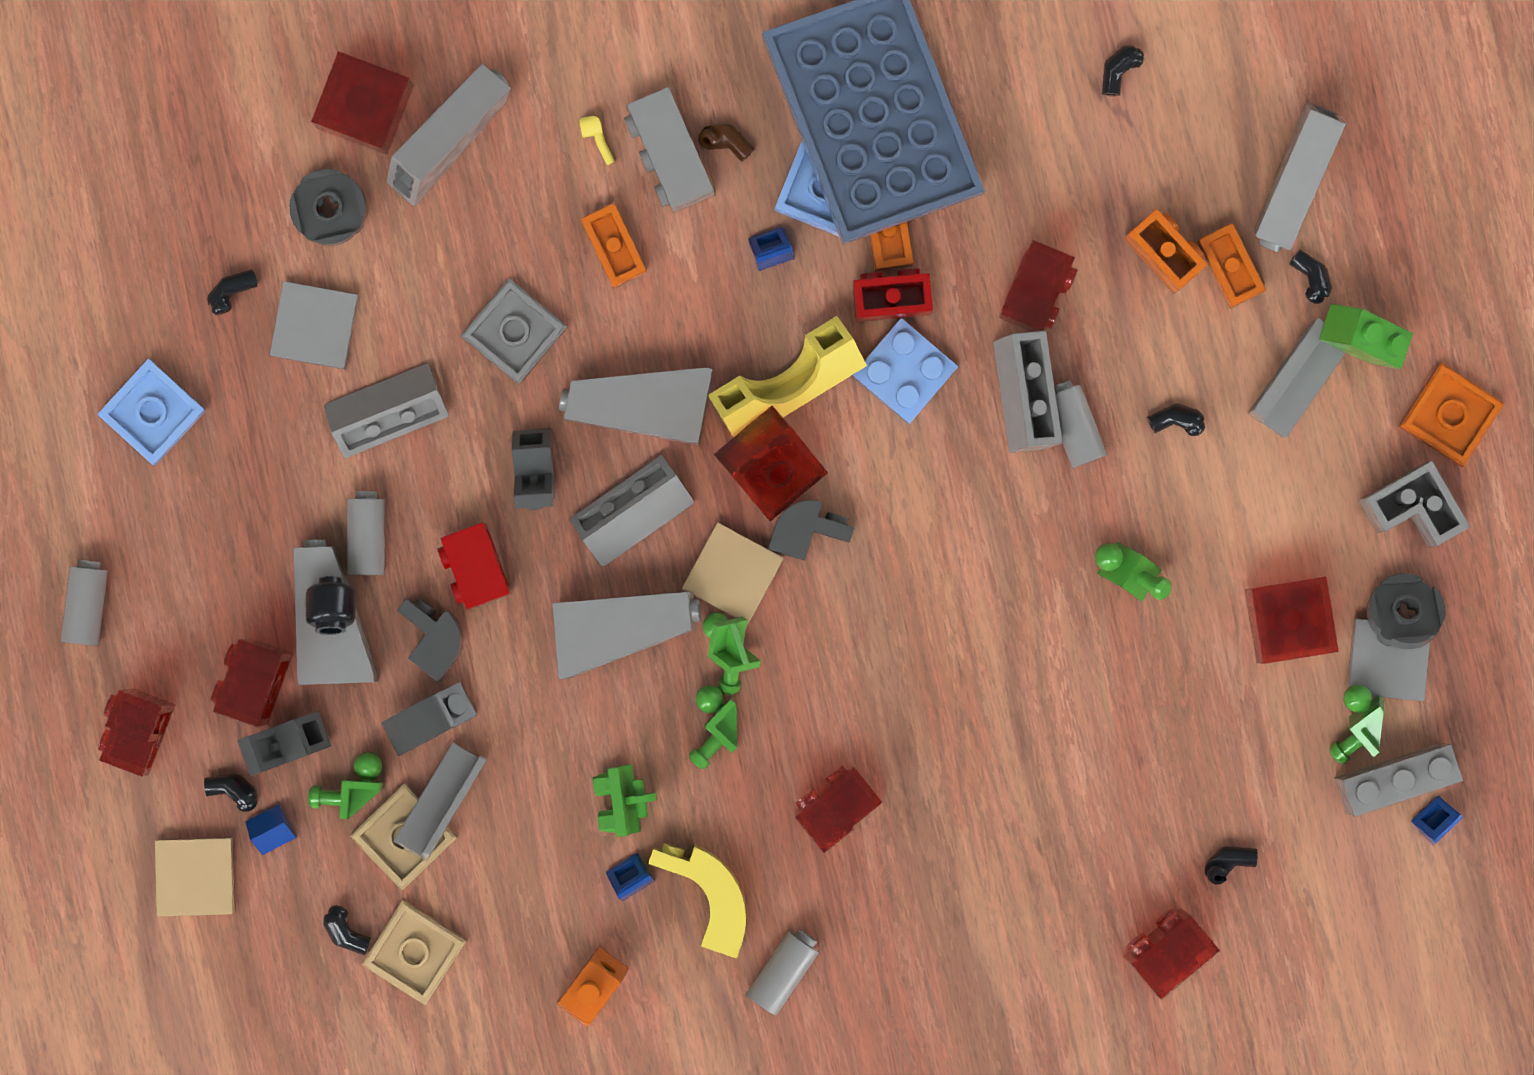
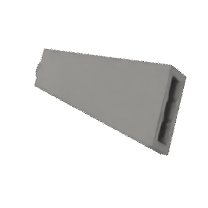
M481 64L392 156L386 183L415 207L507 102L511 88L508 86L505 77L497 70H489L484 64Z
M1306 101L1254 229L1255 236L1261 238L1259 241L1261 246L1276 252H1280L1281 247L1291 250L1346 125L1341 115Z
M695 368L571 381L570 388L562 390L559 411L565 412L564 419L566 421L699 445L713 370L710 368Z
M303 540L304 548H293L298 685L378 682V672L356 605L355 621L352 625L346 627V632L342 634H319L315 632L314 627L306 622V591L310 586L318 584L319 578L336 576L342 578V583L349 584L336 547H326V540Z
M693 592L552 603L558 678H573L696 630L695 622L701 621L699 599H693Z

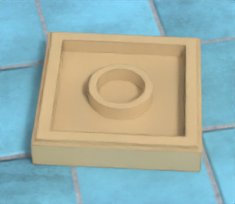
M717 522L682 589L687 592H693L694 596L735 618L744 617L747 619V624H749L784 558Z
M406 783L350 835L402 891L458 838L447 826L427 860L393 842L420 798Z
M233 837L155 840L157 917L235 913Z
M403 900L362 965L423 1005H426L467 940Z

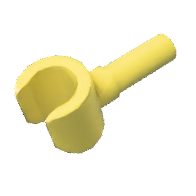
M596 116L580 118L579 123L582 137L595 136L596 144L606 165L615 162L605 141L600 119Z

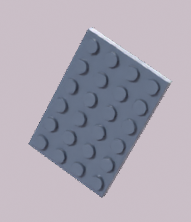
M853 0L762 33L764 44L842 245L983 195L985 190L910 0Z

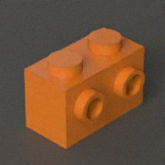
M1156 208L1124 240L1173 294H1176L1208 264L1203 260L1205 255L1193 241L1189 240L1187 242L1178 232L1179 226L1174 219L1166 212L1161 214Z

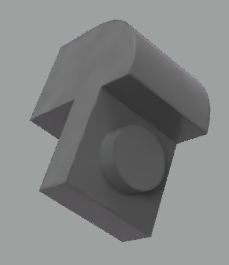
M550 428L513 431L512 457L515 475V509L527 508L529 510H538L543 507L553 506V500L555 499V474Z
M807 500L798 502L786 509L779 517L768 550L804 561L813 532L849 543L854 527L847 525L849 518L827 512L825 518L818 517L822 505L821 501Z
M418 598L414 602L411 599H405L397 611L426 633L408 659L437 682L441 681L456 663L462 651L463 632L460 623L449 610H445L441 617L436 620L433 616L437 611L424 600Z
M459 682L410 706L381 724L397 755L401 756L472 719L477 714Z
M319 711L237 740L250 776L331 747Z

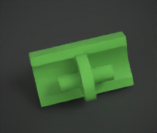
M632 764L607 769L608 772L594 776L592 779L594 793L596 796L611 795L613 809L599 811V830L602 832H616V837L641 832L640 818L648 817L646 802L656 801V792L645 793L643 779L634 780Z

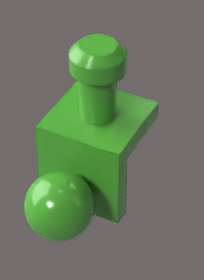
M1119 542L1115 544H1102L1096 550L1095 561L1100 568L1097 574L1120 586L1138 600L1143 601L1148 591H1150L1152 597L1158 600H1163L1170 594L1171 581L1163 576L1158 577L1162 569L1140 553Z
M714 612L709 614L703 621V631L710 638L707 657L724 669V675L719 678L718 688L726 695H734L741 688V681L738 679L739 672L760 667L761 660L743 646L747 619L739 617L729 620L723 613Z
M1354 684L1349 686L1343 695L1345 706L1350 711L1355 712L1349 716V729L1353 734L1341 743L1336 741L1330 745L1331 756L1337 763L1341 764L1349 761V755L1361 746H1364L1373 757L1380 753L1383 713L1385 712L1384 700L1380 695L1372 699L1371 692L1366 686Z
M713 685L701 687L695 697L696 705L702 712L716 713L704 726L712 735L698 750L694 748L689 753V759L699 769H706L711 764L708 760L723 745L731 753L737 748V703L730 699L723 705V693L718 687Z
M372 752L361 753L354 762V771L361 780H342L341 791L322 790V786L313 785L309 789L308 804L311 808L319 809L321 805L340 806L339 819L351 818L376 794L384 789V781H373L382 771L380 757Z

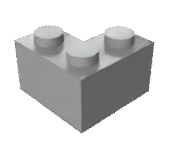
M1433 461L1418 465L1358 500L1376 533L1386 532L1411 517L1428 547L1438 546L1470 528Z

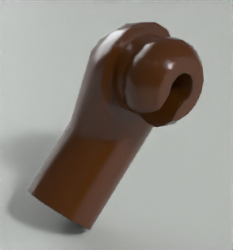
M730 124L706 126L698 135L699 145L703 149L729 148L741 162L755 150L741 133Z

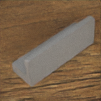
M1320 318L1310 323L1248 412L1252 417L1283 438L1289 435L1346 353L1319 340L1325 323Z
M429 364L421 365L324 405L331 433L344 459L449 417L447 407L436 386Z
M660 455L569 520L600 565L605 566L692 506L694 500L664 457Z
M452 743L393 842L427 860L487 758L481 755L478 758Z

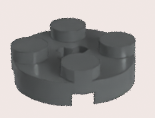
M322 169L309 173L300 181L295 193L292 194L290 199L291 219L295 227L311 242L323 246L343 244L363 228L367 213L365 195L360 186L342 172L334 169ZM330 197L332 203H338L339 208L334 211L333 217L327 218L325 213L318 212V207L324 205L323 199Z
M1400 573L1384 579L1375 588L1367 604L1368 622L1376 633L1378 641L1385 646L1415 649L1434 640L1445 619V604L1440 592L1434 586L1431 589L1422 582L1423 578L1414 574ZM1401 604H1406L1409 610L1415 611V614L1411 615L1410 619L1403 618L1397 612Z

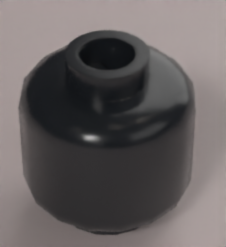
M321 577L318 584L310 586L306 591V622L314 627L315 632L319 634L338 635L346 632V627H349L355 621V590L350 585L342 583V578Z

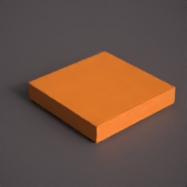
M1439 363L1398 427L1458 466L1464 467L1505 403L1445 364Z

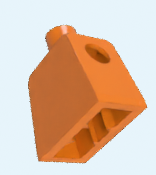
M599 946L556 1005L584 1026H589L618 988L629 968ZM602 965L606 966V967H607L608 969H610L612 972L608 971V970H607L606 968H604Z

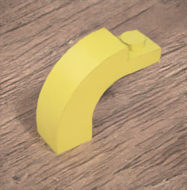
M663 843L662 849L654 847L648 864L692 879L703 889L708 898L710 919L701 947L737 958L745 934L746 907L742 890L732 871L716 855L697 845L694 846L690 859L683 857L685 850L676 846Z

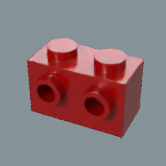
M914 268L897 271L898 276L883 277L882 272L860 274V280H853L852 284L856 322L931 315L933 304L930 273L920 274V269Z
M482 522L440 538L443 546L437 548L444 569H452L456 582L450 585L458 605L464 603L466 610H470L512 594L486 523Z

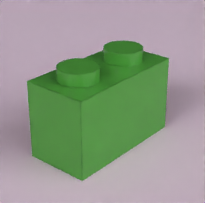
M1331 304L1319 340L1369 364L1401 369L1413 333L1364 309Z

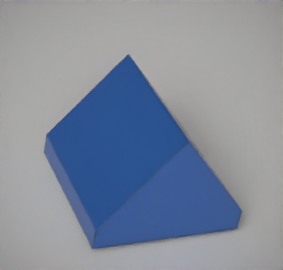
M784 227L748 239L759 271L794 259L793 249Z
M1438 795L1411 822L1432 845H1435L1463 817Z
M280 804L245 822L251 842L262 855L297 838Z
M638 853L606 872L616 895L622 901L655 882V879Z

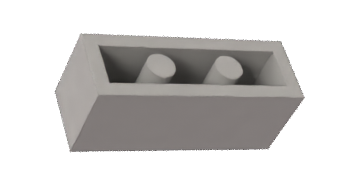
M669 87L627 104L630 115L624 117V120L632 138L640 136L645 149L640 151L639 154L647 172L655 170L660 184L654 186L662 207L670 205L673 213L714 196V189Z
M1046 331L1010 334L994 341L993 346L1009 453L1044 450L1062 444Z
M1440 743L1336 777L1335 781L1346 814L1355 817L1462 782L1463 778L1452 745Z

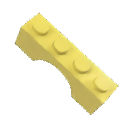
M835 316L805 335L804 346L800 356L790 368L780 375L761 381L749 380L738 376L710 393L708 397L739 445L867 365L854 339L838 316Z

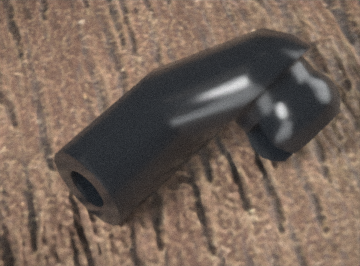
M1133 45L1122 46L1105 61L1102 95L1120 96L1122 74L1130 68H1139L1144 62V54L1140 49L1135 48Z
M1299 249L1289 265L1307 276L1310 287L1305 292L1306 298L1314 304H1320L1324 301L1325 297L1330 296L1332 290L1328 270L1324 264Z
M253 270L230 275L219 281L207 297V303L211 305L213 314L222 315L230 312L232 305L229 298L232 295L258 286Z
M1179 403L1147 417L1154 433L1172 425L1184 428L1189 436H1198L1205 429L1202 413L1197 409Z
M231 774L204 778L206 796L227 794L237 803V808L243 812H249L256 807L257 792L255 787L241 775Z
M1228 846L1220 848L1206 863L1205 874L1207 879L1212 884L1220 885L1227 880L1226 876L1235 866L1256 867L1257 849Z
M339 905L330 907L328 914L324 916L323 925L332 942L341 948L365 955L371 937L350 930L346 922L348 911L344 907Z

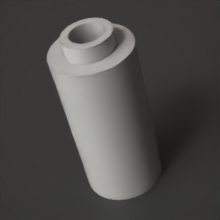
M1069 380L1054 386L1062 441L1072 468L1107 456V451L1081 384L1073 387L1072 381Z
M357 491L355 492V499H347V575H385V499H377V492Z
M78 560L77 567L69 566L60 642L99 646L108 573L107 570H100L101 562Z
M798 929L796 934L788 931L746 995L759 1006L777 1016L820 953L814 948L817 941L800 929Z

